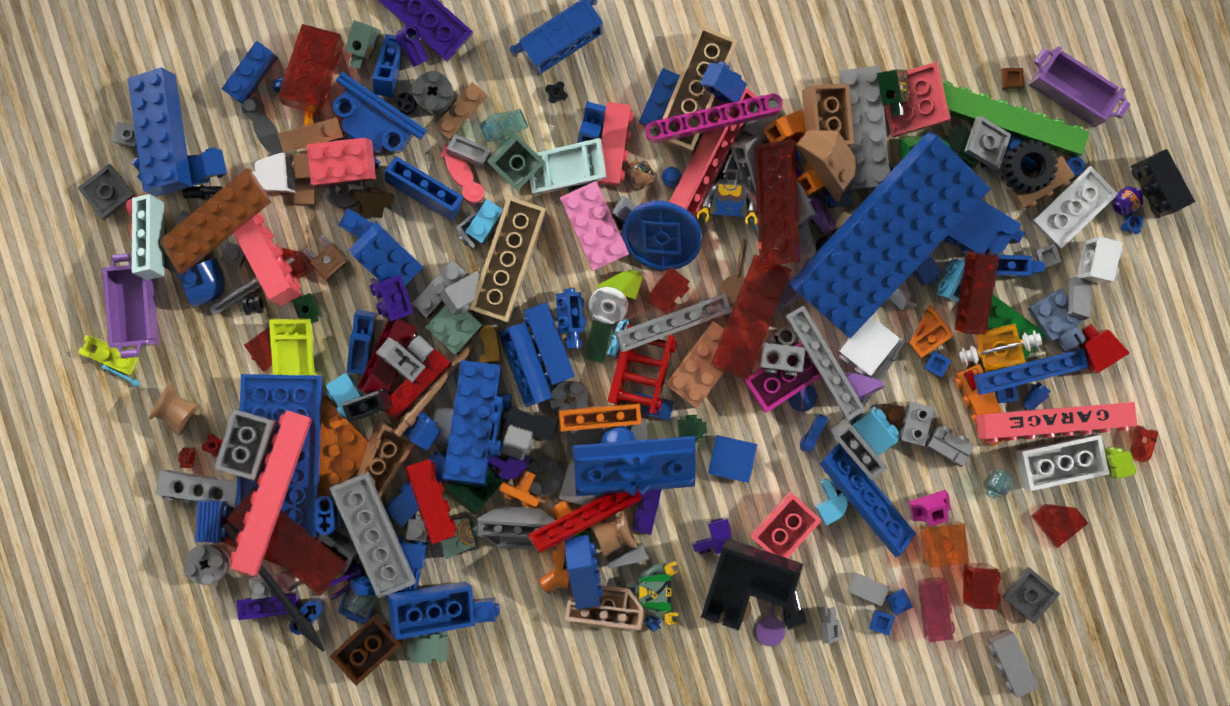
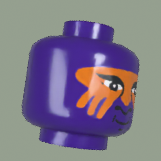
M1126 186L1113 199L1112 206L1118 214L1130 216L1142 207L1144 203L1142 197L1144 195L1139 188Z

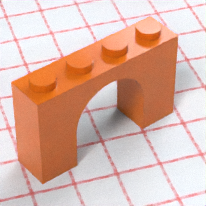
M802 109L778 118L763 128L772 147L784 141L793 142L797 146V143L805 135L804 112ZM807 161V172L798 177L797 180H800L806 195L809 196L825 188V186Z

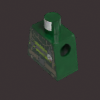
M895 69L877 73L882 104L890 105L891 116L904 115L902 103L909 102L907 70Z

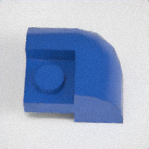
M217 257L194 265L184 274L178 273L192 308L217 299L224 291L225 278Z

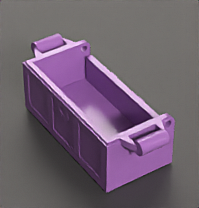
M1060 46L1052 51L1041 50L1034 61L1039 70L1029 86L1094 128L1106 122L1109 116L1122 119L1130 106V103L1123 96L1126 91L1124 87L1118 89V86L1105 79L1102 75L1061 51L1062 47ZM1119 100L1123 101L1117 112L1113 113L1112 111Z
M130 253L116 254L112 257L113 260L110 267L102 268L109 348L118 349L122 359L139 357L142 346L159 345L154 279L145 280L132 273ZM130 261V265L115 266L116 262ZM137 347V349L122 351V348Z

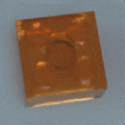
M960 521L945 522L931 527L928 524L920 525L924 565L931 568L969 564L965 523Z

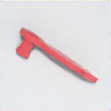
M444 144L440 159L445 158L449 174L463 188V199L471 206L477 205L484 197L483 187L473 182V174L468 163L447 154L448 145Z

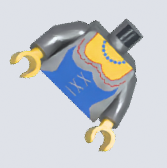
M727 169L726 179H719L717 183L712 184L702 202V210L697 213L698 221L700 215L705 214L707 216L705 223L708 222V211H710V214L746 217L745 223L748 226L750 225L749 221L755 219V225L757 226L759 224V220L755 216L758 209L757 196L753 189L748 186L746 180H738L737 169Z

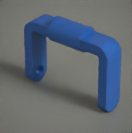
M346 591L338 612L349 620L366 623L370 619L376 603L372 602L366 618L361 617L357 613L343 610L349 594Z

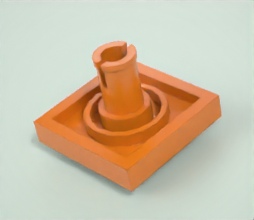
M524 470L518 486L503 482L499 489L503 492L502 496L510 500H514V498L522 500L520 504L530 509L532 506L537 507L541 499L530 494L529 489L536 475Z

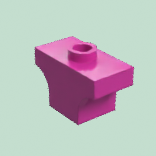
M946 490L908 502L910 516L914 522L923 521L931 527L949 521L947 512L951 510L949 493Z

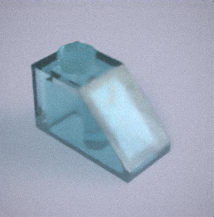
M521 109L493 114L479 124L486 142L501 140L510 136L513 132L517 133L528 128Z

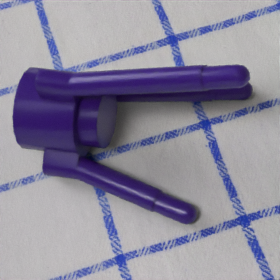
M354 564L344 572L345 576L317 587L316 591L326 589L344 580L350 582L351 578L364 576L360 564ZM336 566L324 569L325 572L341 570ZM349 584L331 596V600H334L350 589Z

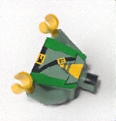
M675 561L669 564H653L645 569L642 575H639V585H627V589H631L635 597H639V603L646 613L654 618L665 621L668 625L677 624V622L672 621V616H678L677 612H668L671 611V575L678 573V571L672 569V566L677 564Z

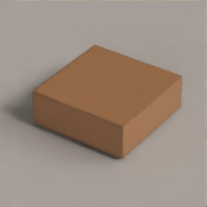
M295 184L294 204L315 205L316 186L311 184Z

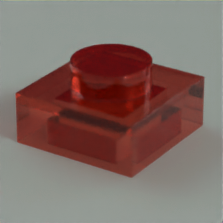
M183 447L182 451L179 452L178 462L180 463V468L194 467L195 447Z

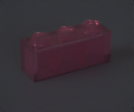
M942 577L918 579L924 638L928 642L953 640L952 633H955V626L950 619L952 605L950 601L948 602L947 596L950 593L949 583Z

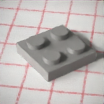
M980 115L974 120L964 152L994 170L1000 169L1011 134Z

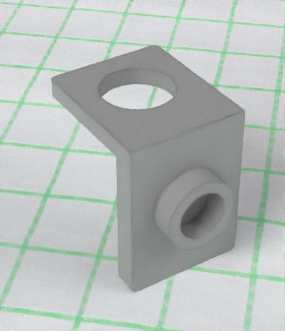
M475 213L456 226L457 230L461 233L458 236L464 245L469 243L474 250L477 248L463 229L473 221L476 216Z

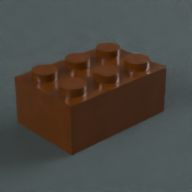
M378 611L329 657L357 686L398 649L405 640H396L391 635L389 622Z

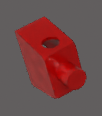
M1089 324L1082 329L1087 339L1079 344V348L1084 349L1088 369L1091 374L1100 373L1130 354L1110 330L1105 329L1097 332L1093 324Z

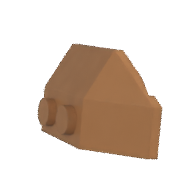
M808 130L797 143V146L835 202L839 203L851 187L855 176L857 159L838 131Z
M601 586L603 597H599L600 606L576 610L574 598L572 597L567 601L564 621L595 628L627 632L642 631L645 610L631 589Z

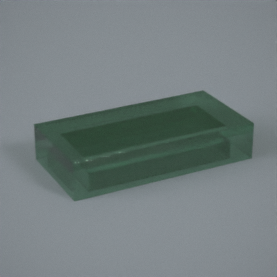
M598 321L592 322L584 359L604 363L612 328L611 324Z

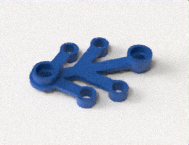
M503 393V395L495 397L494 408L498 409V412H492L491 424H495L492 440H489L487 452L491 453V457H495V455L500 456L502 440L498 436L502 435L503 423L501 422L504 409L510 410L512 394Z

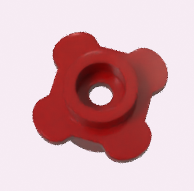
M209 434L206 443L202 445V450L211 453L213 457H218L223 439L215 437L214 434Z

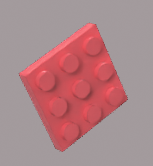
M937 62L907 71L909 102L902 103L904 115L891 116L890 105H884L891 137L893 138L951 121Z

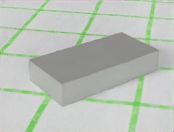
M454 134L446 153L483 168L491 149Z
M1074 276L1069 279L1068 315L1086 320L1090 318L1091 282Z

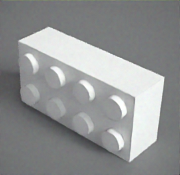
M1090 434L1015 450L1025 490L1034 491L1109 474L1101 435Z

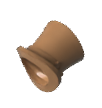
M168 385L148 419L152 420L155 417L159 420L161 419L179 436L190 424L199 408V404L178 397L176 389Z
M622 510L620 516L616 517V519L601 521L593 525L604 558L624 545H629L632 548L638 547L629 528L625 510Z

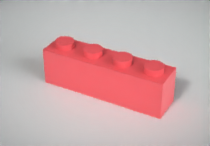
M607 102L601 141L607 178L597 181L598 184L619 186L620 181L624 182L625 170H622V164L627 162L628 150H625V144L630 143L631 131H627L628 123L633 122L634 112L630 111L631 105Z

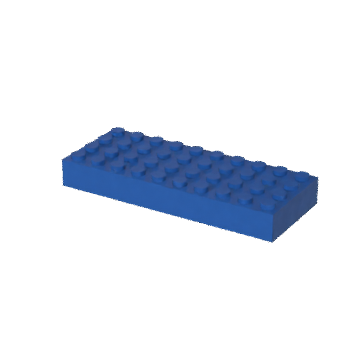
M927 132L795 275L789 284L851 339L991 188L937 135Z

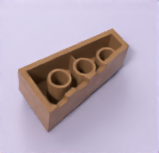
M377 417L357 476L369 472L381 498L415 444L403 433L400 437L394 435L393 432L396 427Z

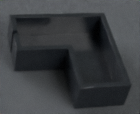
M726 538L701 618L718 623L722 612H725L722 625L739 631L750 596L790 609L804 564Z

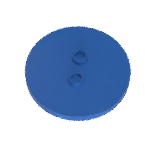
M651 201L637 206L628 214L623 225L622 238L630 255L641 264L658 270H674L688 265L697 257L702 244V231L696 218L685 208L671 202Z

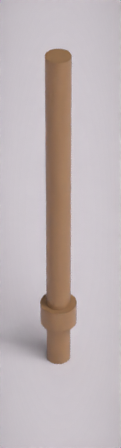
M469 342L410 413L404 415L403 421L394 430V435L400 437L408 426L411 427L414 424L415 418L460 366L461 360H465L475 348L472 343Z

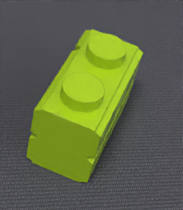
M1114 446L1104 448L1109 474L1104 476L1122 479L1137 473L1135 464L1132 463L1131 452L1122 450V447L1114 448Z

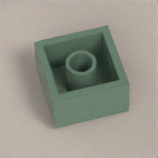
M446 305L426 326L455 355H458L480 329L484 327L468 311L462 315L457 313L452 316Z

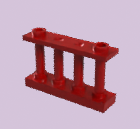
M669 335L667 341L657 339L646 343L664 348L663 360L635 354L633 349L624 352L620 350L607 402L617 405L622 400L650 406L649 412L657 414V411L661 410L663 399L660 398L671 355L677 349L678 342L675 341L676 337ZM634 361L660 368L658 379L630 373L628 370L629 363ZM632 381L655 387L653 399L625 392L623 390L624 382Z

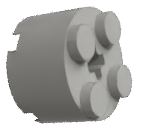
M210 542L196 546L189 551L185 558L184 572L197 584H212L225 577L231 567L229 552L220 543Z

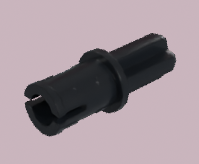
M201 184V186L183 189L182 193L184 199L201 198V200H205L206 198L213 197L223 187Z

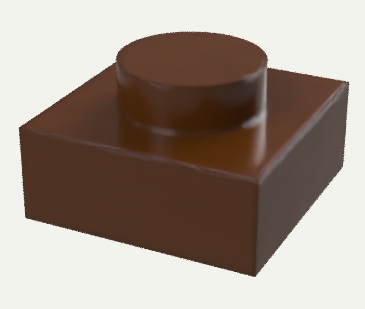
M883 404L882 412L885 414L887 422L890 425L902 426L904 406Z

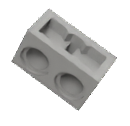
M388 338L376 352L377 355L411 382L425 368L421 362L391 338Z
M763 343L760 367L765 368L764 372L777 373V370H785L784 374L797 376V372L803 371L805 348ZM769 353H774L777 356L775 364H770L767 361ZM790 355L795 356L797 359V364L794 367L789 366L787 363Z

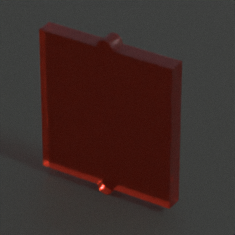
M268 327L244 345L251 354V359L256 361L263 372L272 366L270 327Z

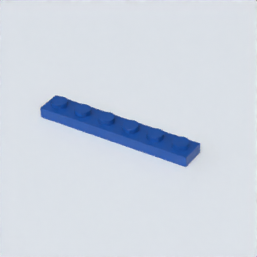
M1079 349L974 375L973 377L978 395L1089 367L1084 349Z

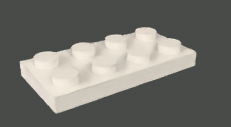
M1089 166L1041 211L1032 222L1052 243H1055L1058 249H1062L1118 193L1092 166Z

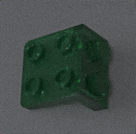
M488 468L485 487L449 483L445 491L469 512L477 514L504 480Z

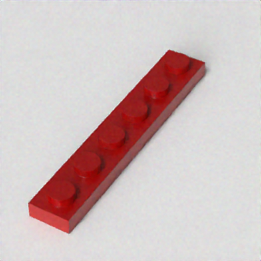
M638 491L635 492L634 496L627 492L606 494L530 533L528 538L540 554L641 501L642 496Z

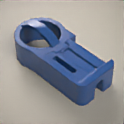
M820 413L816 414L809 431L800 440V450L808 454L811 453L828 420L826 416Z

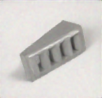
M640 543L637 545L638 547L630 548L608 560L607 566L608 568H615L648 560L649 556Z

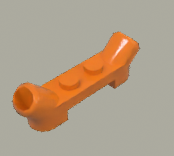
M560 501L551 509L556 519L575 511L569 507L566 501ZM565 540L559 543L558 551L553 552L552 562L556 563L555 568L539 580L540 586L546 593H551L558 587L568 589V569L563 567L566 554Z

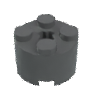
M430 71L420 75L415 81L412 89L413 97L425 113L442 115L451 108L454 103L455 91L446 76L437 71ZM436 91L437 95H431V92Z

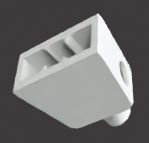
M279 153L255 162V171L253 173L264 191L296 193L294 172L291 167L293 155Z

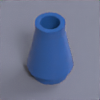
M1037 382L1035 385H1032L1022 405L1030 411L1034 410L1049 397L1051 391Z

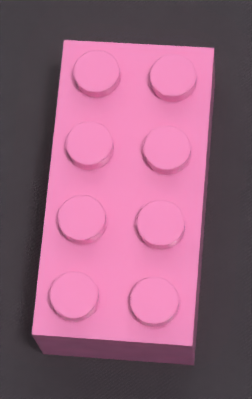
M597 181L560 197L592 271L629 255Z

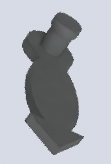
M249 97L242 104V111L247 117L253 119V127L257 138L271 152L267 156L270 157L284 153L277 135L279 133L277 128L264 115L265 107L263 102L256 97Z

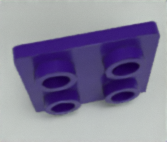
M396 275L382 281L375 278L370 279L371 285H369L371 294L377 298L378 303L375 305L379 315L382 314L383 317L393 321L413 313L401 275Z

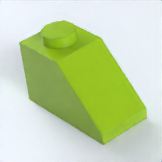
M629 269L628 272L623 271L599 284L598 289L603 287L615 288L621 291L626 298L636 301L643 277L639 276L640 272Z

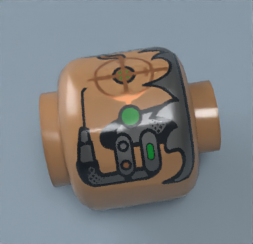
M637 159L628 165L630 169L626 172V176L634 188L643 190L654 183L655 172L647 161L639 162Z

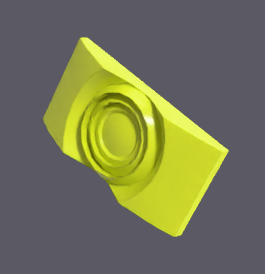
M270 319L273 375H316L311 319Z

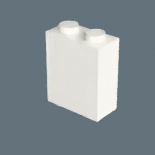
M871 316L851 339L847 337L836 352L840 354L838 358L844 363L849 364L850 362L855 366L854 371L858 374L871 376L900 338Z

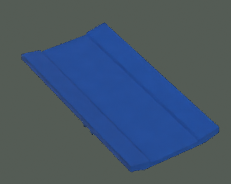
M695 436L573 446L576 497L625 492L634 496L636 491H640V495H643L648 490L695 487Z

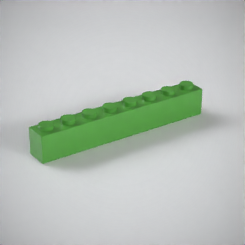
M942 81L950 116L974 123L975 118L981 115L1011 135L1025 141L1043 142V147L1048 145L1050 150L1071 157L1083 155L1090 132L1084 130V127L1079 125L1070 126L1065 124L1064 120H1052L1043 113H1032L1025 107H1014L1005 100L996 101L990 99L991 97L987 94L980 93L978 95L972 93V90L969 88H958L953 86L951 82Z

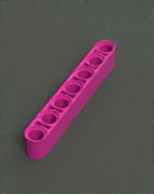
M771 93L653 121L646 126V138L650 143H661L775 116L780 112L783 100L780 95ZM769 101H776L778 107L772 109L767 103ZM754 105L759 111L757 113H750L748 107ZM731 110H736L739 113V116L736 118H731L728 115V112ZM710 115H717L719 121L712 123L708 117ZM696 119L700 124L697 127H691L688 123L690 120ZM677 124L680 129L677 132H671L669 126ZM656 128L660 131V134L653 137L649 132L651 129Z

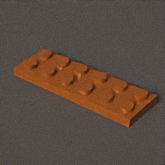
M245 169L159 240L177 272L184 274L268 206L271 201L252 170Z

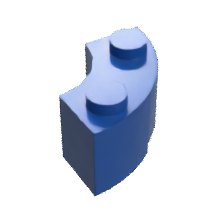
M208 148L205 149V152H201L200 155L188 156L192 186L211 182L210 178L214 176L220 179L227 174L222 149Z

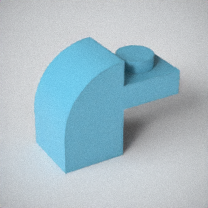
M824 478L819 482L828 499L814 507L823 524L827 526L844 515L848 506V499L842 492L836 493L839 490L833 480L830 481L828 478Z

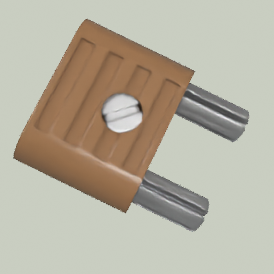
M321 235L318 240L326 249L317 256L309 248H306L303 253L310 259V264L325 281H328L345 267L349 260L334 243L331 244L324 235Z

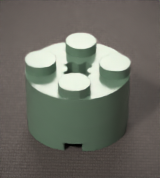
M447 631L408 638L407 660H410V662L430 664L435 659H438V663L448 660Z

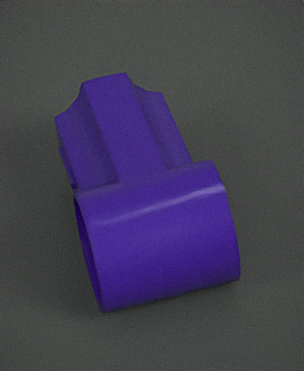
M411 24L397 31L395 39L398 45L404 47L412 66L415 67L428 61L429 58L419 40L420 30Z

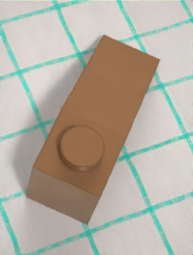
M331 117L277 133L284 153L305 148L307 144L324 143L343 137L337 117Z

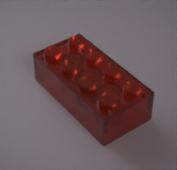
M305 24L301 25L278 94L282 105L321 115L344 45L341 34Z

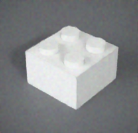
M1096 237L1085 241L1077 277L1095 284L1114 282L1119 274L1118 262L1124 252L1122 248L1123 242L1104 237Z

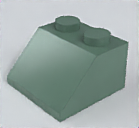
M515 132L487 159L488 163L517 191L545 163Z

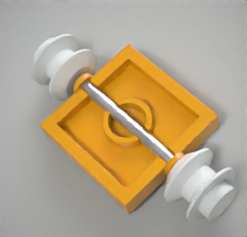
M1015 323L975 333L979 349L976 350L973 345H971L970 350H965L962 347V352H959L961 363H966V366L971 361L977 364L979 357H981L985 372L1026 363L1022 347L1025 346V349L1030 352L1031 347L1036 346L1039 350V345L1043 344L1040 333L1035 334V330L1029 336L1024 332L1022 336L1023 341L1019 339Z

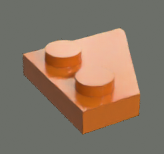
M930 305L916 328L909 345L918 357L922 359L954 335Z

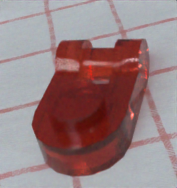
M1141 425L1135 427L1130 448L1133 460L1136 462H1147L1150 460L1158 437L1157 430H1147ZM1143 437L1147 438L1146 443L1142 442Z

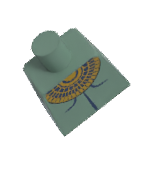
M353 20L345 51L352 53L348 65L360 69L363 58L371 59L381 30Z
M470 517L450 518V520L454 519L457 530L454 531L456 536L441 541L446 559L477 544L478 524L472 525Z

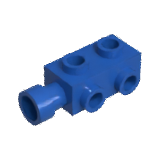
M575 288L563 289L564 293L556 294L559 333H567L566 349L582 348L579 332H584L586 319L582 313L584 299L581 297V292H575Z

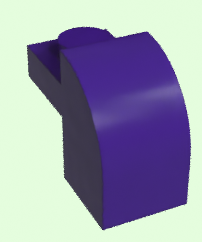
M490 453L488 466L497 471L499 468L502 469L498 477L513 479L526 470L532 457L525 455L524 459L521 460L509 456L506 461L496 455L491 457Z
M726 517L707 522L711 537L692 542L694 552L704 554L710 552V548H714L716 555L721 553L725 539H731V531Z

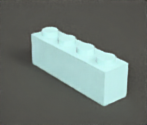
M151 194L132 198V273L145 280L164 277V249L159 242L164 237V202Z

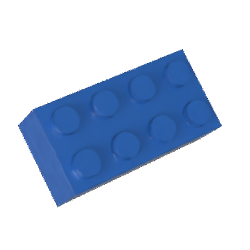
M466 581L387 594L391 635L396 640L475 626L472 586Z

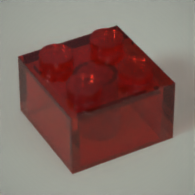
M670 267L647 295L645 301L662 315L665 312L670 313L677 305L675 302L677 297L679 296L682 299L690 289L687 286L690 281L673 267Z
M964 563L963 603L972 609L998 610V604L1001 602V595L998 592V584L1001 583L999 569L987 563Z

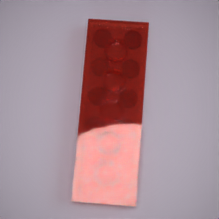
M785 140L754 145L760 265L800 262L795 141Z
M755 254L753 256L710 364L711 366L749 380L792 269Z
M255 487L248 492L227 517V520L242 532L246 525L243 523L247 511H251L253 506L250 503L254 492H258ZM280 510L266 552L316 594L322 596L346 567L347 563L283 510Z

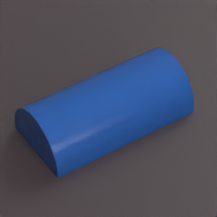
M526 323L509 327L499 333L525 408L553 398Z

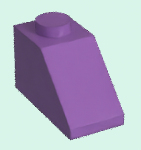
M856 373L845 374L859 400L885 388L880 380Z

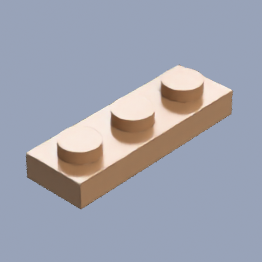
M471 82L437 123L435 129L451 141L454 134L458 133L488 95Z

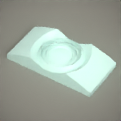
M597 138L536 153L545 163L530 178L532 194L559 191L567 187L590 184L607 178L601 139Z

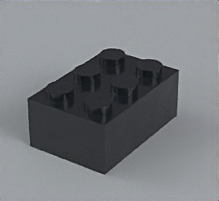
M1168 149L1150 155L1130 166L1133 177L1138 180L1143 195L1151 204V211L1158 218L1173 214L1195 202Z

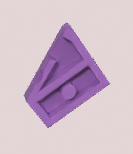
M819 193L808 197L816 214L812 219L824 234L836 229V223Z

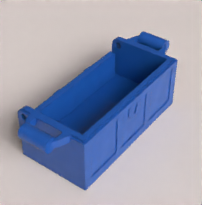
M579 0L521 38L516 45H512L510 47L511 55L517 57L519 53L523 52L537 75L547 71L603 34V22L592 6L596 5L598 0Z

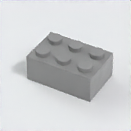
M233 409L214 469L258 480L260 473L263 471L264 462L269 452L278 421Z

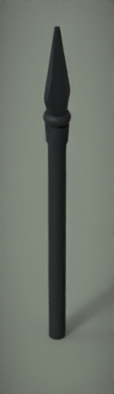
M228 522L223 528L236 543L239 534L232 524ZM261 564L258 572L286 608L290 617L293 618L298 631L324 652L323 645L311 621L307 620L303 613H300L298 608L292 604Z

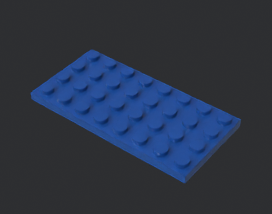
M241 374V411L275 420L278 423L281 415H285L286 410L312 419L271 536H318L315 528V502L319 498L323 387V376ZM277 423V426H276V429H275V433H276V434L279 433V430H280V427H281V426H278V423ZM270 445L268 453L272 452V449L274 447L273 445ZM264 465V468H263V471H262L263 473L265 472V469H266V466H267V465ZM237 475L235 530L239 534L240 531H244L246 525L243 523L247 511H251L253 506L250 503L254 492H258L260 484H257L258 480Z

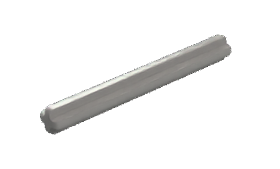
M292 256L284 259V261H288L291 268L297 265L296 260ZM257 276L210 304V311L217 315L240 301L243 296H247L261 288L262 286Z

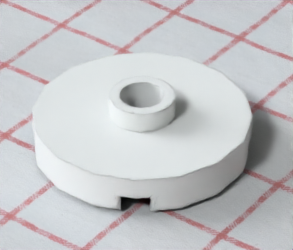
M599 288L590 297L589 310L593 313L594 318L602 323L614 324L619 320L622 321L628 312L629 303L626 296L615 288Z

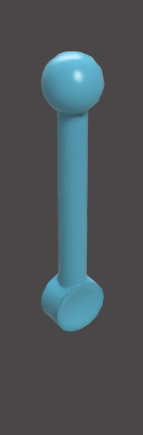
M105 364L101 366L103 369L127 380L133 387H137L140 384L137 379L133 380Z

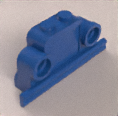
M341 72L336 79V82L346 89L341 96L335 99L333 110L339 117L344 119L341 126L346 132L345 137L348 140L359 138L371 139L375 154H382L386 149L397 154L405 149L413 136L421 140L426 134L427 130L344 72Z
M981 199L945 237L944 241L952 246L957 245L962 248L961 252L968 256L981 253L989 256L1002 252L1011 239L1019 243L1025 232L1019 229L1021 226L1019 222Z

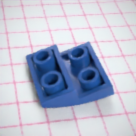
M716 435L708 474L750 483L758 444Z

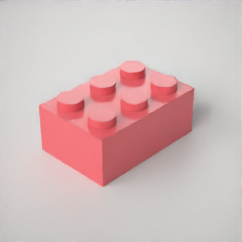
M359 138L307 144L311 185L325 186L376 180L371 139Z
M788 492L749 536L765 551L788 558L822 520L793 493Z

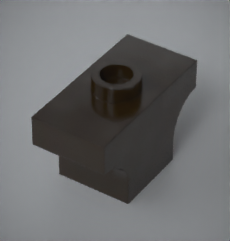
M367 187V190L351 188V197L354 200H358L359 214L364 217L382 218L384 208L389 204H394L395 195L390 192H381L379 188Z

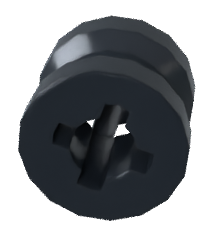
M402 92L397 95L395 104L400 112L406 115L415 112L417 103L412 94Z
M255 294L254 297L243 296L242 305L245 315H251L254 312L258 314L264 312L261 294Z

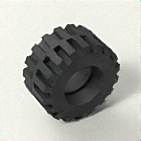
M1030 140L1027 143L1025 141L1007 152L1006 158L1002 161L1004 166L1001 167V172L1005 174L1002 176V179L1008 181L1006 185L1013 187L1012 191H1020V194H1032L1044 189L1051 184L1050 181L1055 179L1056 175L1054 173L1058 172V167H1055V164L1058 163V160L1053 158L1056 154L1054 151H1049L1050 147L1048 145L1043 147V142L1038 141L1035 143L1034 140ZM1023 157L1031 158L1037 164L1038 173L1035 178H1029L1021 171L1020 163Z

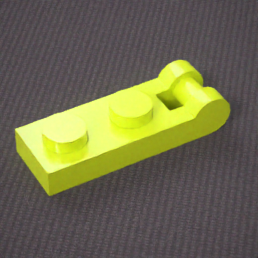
M90 335L85 336V343L83 347H80L79 354L125 374H132L139 357L122 359L118 349L109 348V343ZM93 344L98 346L95 352L91 351Z

